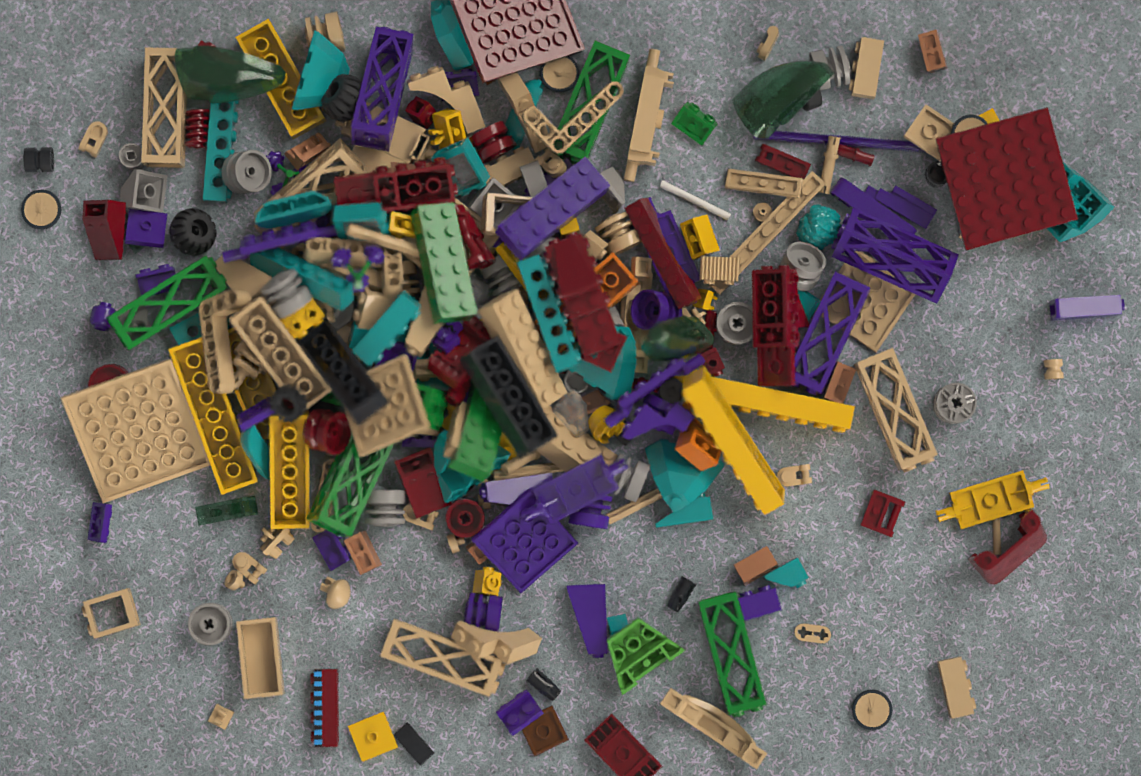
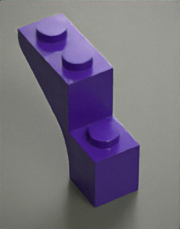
M675 403L674 405L669 404L664 411L666 416L664 418L645 404L644 407L639 406L633 414L636 417L632 423L628 421L621 430L624 432L622 437L630 440L661 425H669L684 432L695 416L678 403Z

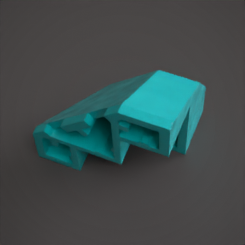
M450 0L432 1L431 20L434 31L451 66L455 71L471 66L474 61Z
M314 30L294 97L293 110L321 107V99L333 79L338 75L349 74L350 72L344 53L316 30Z
M1064 162L1063 165L1078 219L1047 228L1060 243L1087 232L1101 222L1115 208L1102 192Z
M615 326L617 333L626 336L627 340L612 373L583 360L578 361L579 366L568 370L584 377L583 380L592 387L596 388L598 386L606 392L605 396L611 400H619V397L626 392L631 394L637 359L636 341L630 327ZM578 341L573 344L574 350L578 349L581 356L583 352ZM568 349L563 351L561 355H565L568 352ZM598 353L593 354L591 357L596 359Z
M448 430L442 431L434 444V466L445 503L462 498L467 494L470 486L473 484L478 486L482 483L480 480L448 468L450 458L444 456ZM501 446L498 447L492 471L499 470L502 467L501 465L506 463L511 455L509 451Z
M659 439L645 447V452L653 479L663 499L671 510L676 512L692 503L706 491L725 464L719 458L717 465L700 471L675 450L676 443Z

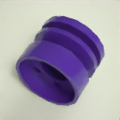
M642 290L634 297L631 304L632 321L642 330L670 332L677 327L682 317V309H678L670 292Z
M606 495L570 514L568 523L608 529L610 517L603 515L602 510H611V506L603 505V501L612 502L613 497Z
M470 592L465 605L464 622L469 625L473 624L478 628L484 626L485 630L499 632L503 597L490 595L488 603H484L483 594H480L479 601L474 602L475 593Z

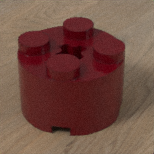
M461 499L454 502L448 508L446 523L454 535L469 538L482 530L485 523V514L478 503L469 499ZM468 513V517L471 520L463 524V520L460 517Z

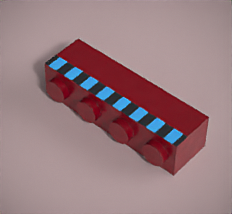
M339 668L314 669V673H311L310 676L311 684H314V692H311V704H314V712H311V723H314V731H311V743H314V747H338Z

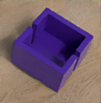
M766 585L759 587V592L752 593L750 590L739 593L740 597H738L744 621L782 610L776 588Z

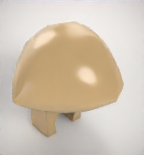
M327 576L325 584H321L320 590L327 593L326 603L329 608L338 609L348 603L351 591L350 585L345 579L336 581Z

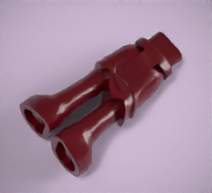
M463 204L455 205L461 238L470 253V257L466 260L468 271L477 267L485 269L496 262L494 254L483 241L484 235L470 215L471 213L466 211Z

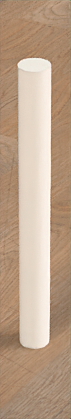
M664 180L660 184V188L727 221L731 215Z

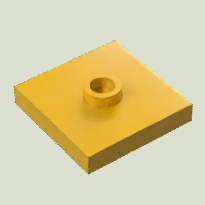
M384 711L348 726L362 762L398 748Z

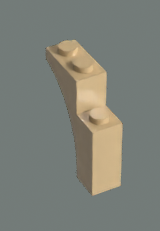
M438 66L429 68L428 72L422 75L420 73L409 76V80H406L410 91L432 93L444 99L455 110L461 111L462 121L467 133L486 127L468 81L456 82L453 84L454 87L450 88L443 67L439 68Z
M514 73L498 78L499 85L513 107L534 152L536 153L547 148L522 120V113L525 109L536 107L529 90L519 74ZM529 111L527 119L531 122L535 121L536 113ZM542 125L540 128V133L543 136L548 135L546 125Z
M463 621L456 622L451 635L453 641L475 658L481 659L494 654L505 664L535 655L542 640L539 635L529 628L515 632H496L481 629Z

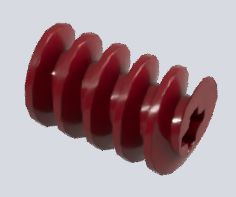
M191 109L185 112V115L190 117L185 119V123L189 124V126L185 127V131L190 133L184 135L189 140L184 142V146L192 149H207L203 144L207 143L208 140L204 139L203 136L208 135V132L203 129L209 127L208 124L204 123L205 120H209V117L205 116L204 113L210 112V110Z

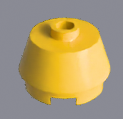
M607 405L596 409L588 420V427L593 438L602 444L609 443L608 439L614 435L618 437L626 425L623 422L625 419H623L611 428L607 426L604 418L616 411V409Z

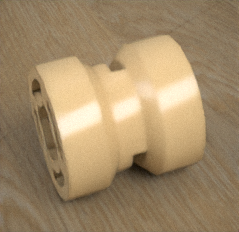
M1063 359L1043 360L1044 367L1047 368L1044 373L1045 380L1064 378V373L1060 369L1063 365Z

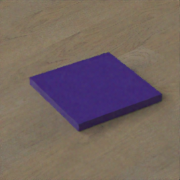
M530 488L471 539L520 594L579 544L559 521L550 524L545 515L541 514L526 522L524 518L531 513L523 516L521 511L535 505L537 501L535 494Z

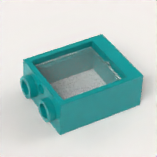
M468 137L437 150L431 157L432 161L435 158L444 157L445 160L449 159L450 165L454 164L455 176H452V182L457 184L458 195L461 197L469 194L472 189H482L491 177Z
M381 203L334 206L333 223L339 239L365 241L347 235L349 224L385 235L390 234L389 222H386V210L382 209Z

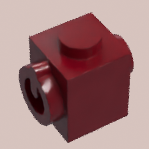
M415 96L408 103L405 112L414 123L428 129L434 122L432 114L436 113V110L429 102Z

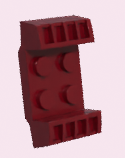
M476 316L470 320L463 321V329L457 334L460 339L459 344L448 354L443 351L440 353L436 350L427 363L426 369L455 391H458L471 379L459 358L492 339L484 322Z
M612 713L584 739L617 776H653L663 767Z

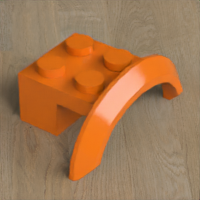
M684 401L681 406L693 414L691 411L693 406L690 401ZM695 417L684 432H680L675 446V450L700 471L717 465L722 452L720 448L717 449L714 445L711 433H707L703 425Z

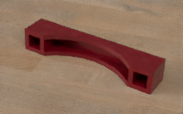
M648 197L638 199L625 207L626 213L678 309L686 308L702 299L694 282L681 268L672 254L661 231L657 214Z

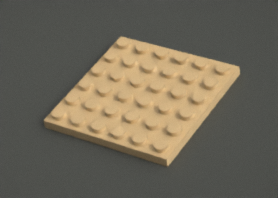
M172 358L61 397L103 503L210 466Z

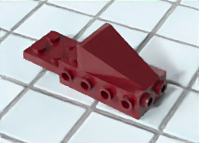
M444 157L435 158L432 162L419 160L415 161L414 164L391 162V168L378 166L372 172L334 177L338 206L381 203L382 209L386 210V214L395 210L409 211L421 205L455 202L454 195H458L457 184L452 182V176H455L454 164L450 165L449 159L445 160Z
M573 232L566 235L567 238L559 241L558 238L549 241L548 245L544 246L546 252H543L546 263H551L553 270H550L553 282L557 281L559 288L556 289L558 297L566 305L563 307L566 318L570 317L584 357L618 346L621 344L607 304L610 302L607 291L603 292L601 287L604 284L601 274H597L594 268L597 266L594 255L590 256L588 248H591L588 238L583 237L581 233Z
M778 265V269H773V266H761V270H752L753 348H757L758 386H795V347H798L800 340L798 328H809V322L797 293V283L799 281L797 269H790L789 265Z

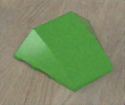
M639 617L607 639L622 695L638 685L636 681L667 659L670 662L685 651V649Z

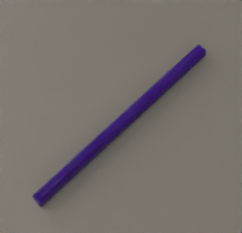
M754 129L753 139L756 137V140L757 138L758 140H762V138L763 140L764 138L765 140L770 139V141L771 139H775V141L776 139L777 141L782 139V142L783 140L784 142L786 140L787 142L788 140L793 142L794 140V143L795 141L796 143H800V141L802 143L803 141L806 144L807 142L808 144L809 142H813V144L815 142V144L820 143V145L821 143L826 145L829 134H803V132L796 133L767 129L766 131L765 129ZM835 135L841 138L839 144L851 145V147L852 145L853 147L858 146V148L859 146L860 148L862 146L863 148L864 146L869 148L870 146V149L871 147L872 149L874 147L875 149L876 147L877 149L882 147V150L883 148L884 150L885 148H889V150L891 148V150L896 149L897 151L898 149L899 151L901 149L902 151L903 149V151L908 150V152L909 150L910 152L912 150L913 152L914 150L915 152L920 150V153L924 151L912 142L905 140Z

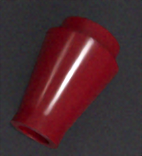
M469 381L466 382L458 391H455L453 388L447 390L444 397L446 402L453 407L461 405L471 387V383Z

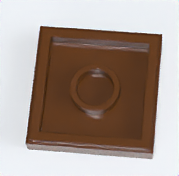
M553 705L543 709L544 714L522 729L534 757L569 740Z

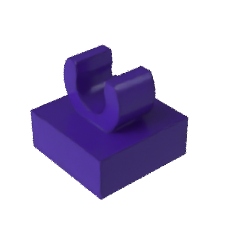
M441 328L437 331V336L432 340L433 345L446 354L460 343L459 337L446 328Z

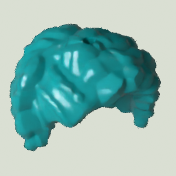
M817 204L811 206L810 212L800 218L796 235L799 241L812 244L819 250H822L829 244H833L837 237L838 230L841 227V216L836 210Z

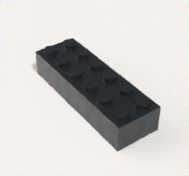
M324 318L316 327L309 329L308 333L302 338L295 340L358 426L390 403L327 318Z
M498 335L459 358L519 459L531 454L558 437L557 432Z

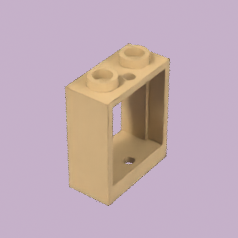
M494 193L485 194L482 200L481 233L498 236L495 233L496 229L493 228L495 202L523 206L532 197Z
M130 588L83 602L82 612L89 621L87 629L89 635H93L94 639L141 625ZM122 596L129 623L99 632L91 605Z

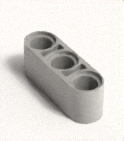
M538 160L520 167L530 197L533 198L548 186Z

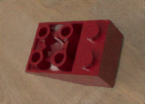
M114 200L83 201L82 221L95 260H122L126 202Z
M431 448L394 461L395 469L416 519L452 505L451 501L445 503Z

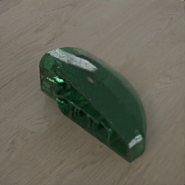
M195 45L193 48H177L175 51L178 78L185 94L190 100H208L210 103H223L254 97L279 87L283 83L286 74L282 67L275 63L230 49Z
M793 61L774 66L753 78L733 98L734 108L742 123L753 136L768 139L780 125L786 124L831 78L834 71L828 64L817 61Z
M683 315L657 323L645 336L641 344V351L652 361L671 362L674 359L678 361L680 359L684 360L707 350L712 346L714 336L698 317Z

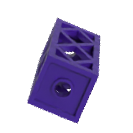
M376 26L351 126V145L389 152L413 54L414 34L405 30L397 31L385 26ZM380 53L388 54L378 63L377 57ZM392 59L395 66L383 77L381 68ZM397 72L399 75L398 79L390 87H387L386 81ZM372 78H373V81H374V84H375V85L370 89L371 82H372ZM395 89L394 97L392 99L390 93ZM378 91L379 97L367 107V99L374 92ZM382 101L385 110L373 120L370 112ZM387 115L388 122L384 126L377 125Z
M854 207L850 214L846 213L838 230L837 237L831 246L834 249L831 257L936 304L953 274L959 256L955 252ZM865 228H880L889 240L876 239ZM896 234H898V235H900V236H902V237H904V238H907V239H909V240H911V241H903V240H902L901 238H899ZM926 248L935 260H922L912 249ZM855 251L869 252L879 263H864ZM879 270L889 271L894 277L885 274ZM901 271L914 272L925 283H910Z
M837 272L834 273L795 356V387L799 388L802 385L806 387V392L815 396L818 393L822 395L870 293V287ZM836 284H839L844 287L843 289L832 295V292ZM852 291L861 295L855 310ZM848 293L850 315L830 328L828 306ZM824 312L826 331L810 341ZM847 325L833 355L831 335ZM827 338L829 361L809 373L806 352ZM801 359L803 360L804 375L796 371ZM826 370L821 382L813 379Z

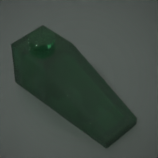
M255 496L241 497L195 507L199 526L259 515Z

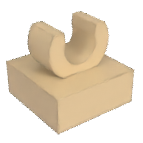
M216 704L208 722L226 730L234 712Z

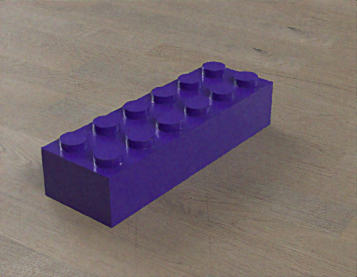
M584 157L500 223L495 233L513 254L522 261L606 194L610 184L591 162Z

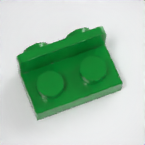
M689 102L681 108L671 123L701 146L718 125L713 116L704 114L700 111L699 106Z

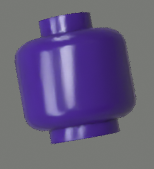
M100 302V305H95L92 308L90 323L94 326L93 328L100 331H109L112 327L106 317L116 312V310L111 307L110 303Z

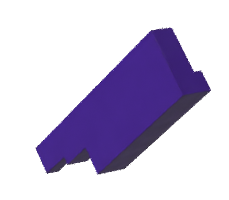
M870 185L865 190V193L925 230L937 212V209L896 185L891 193L882 188L878 191Z

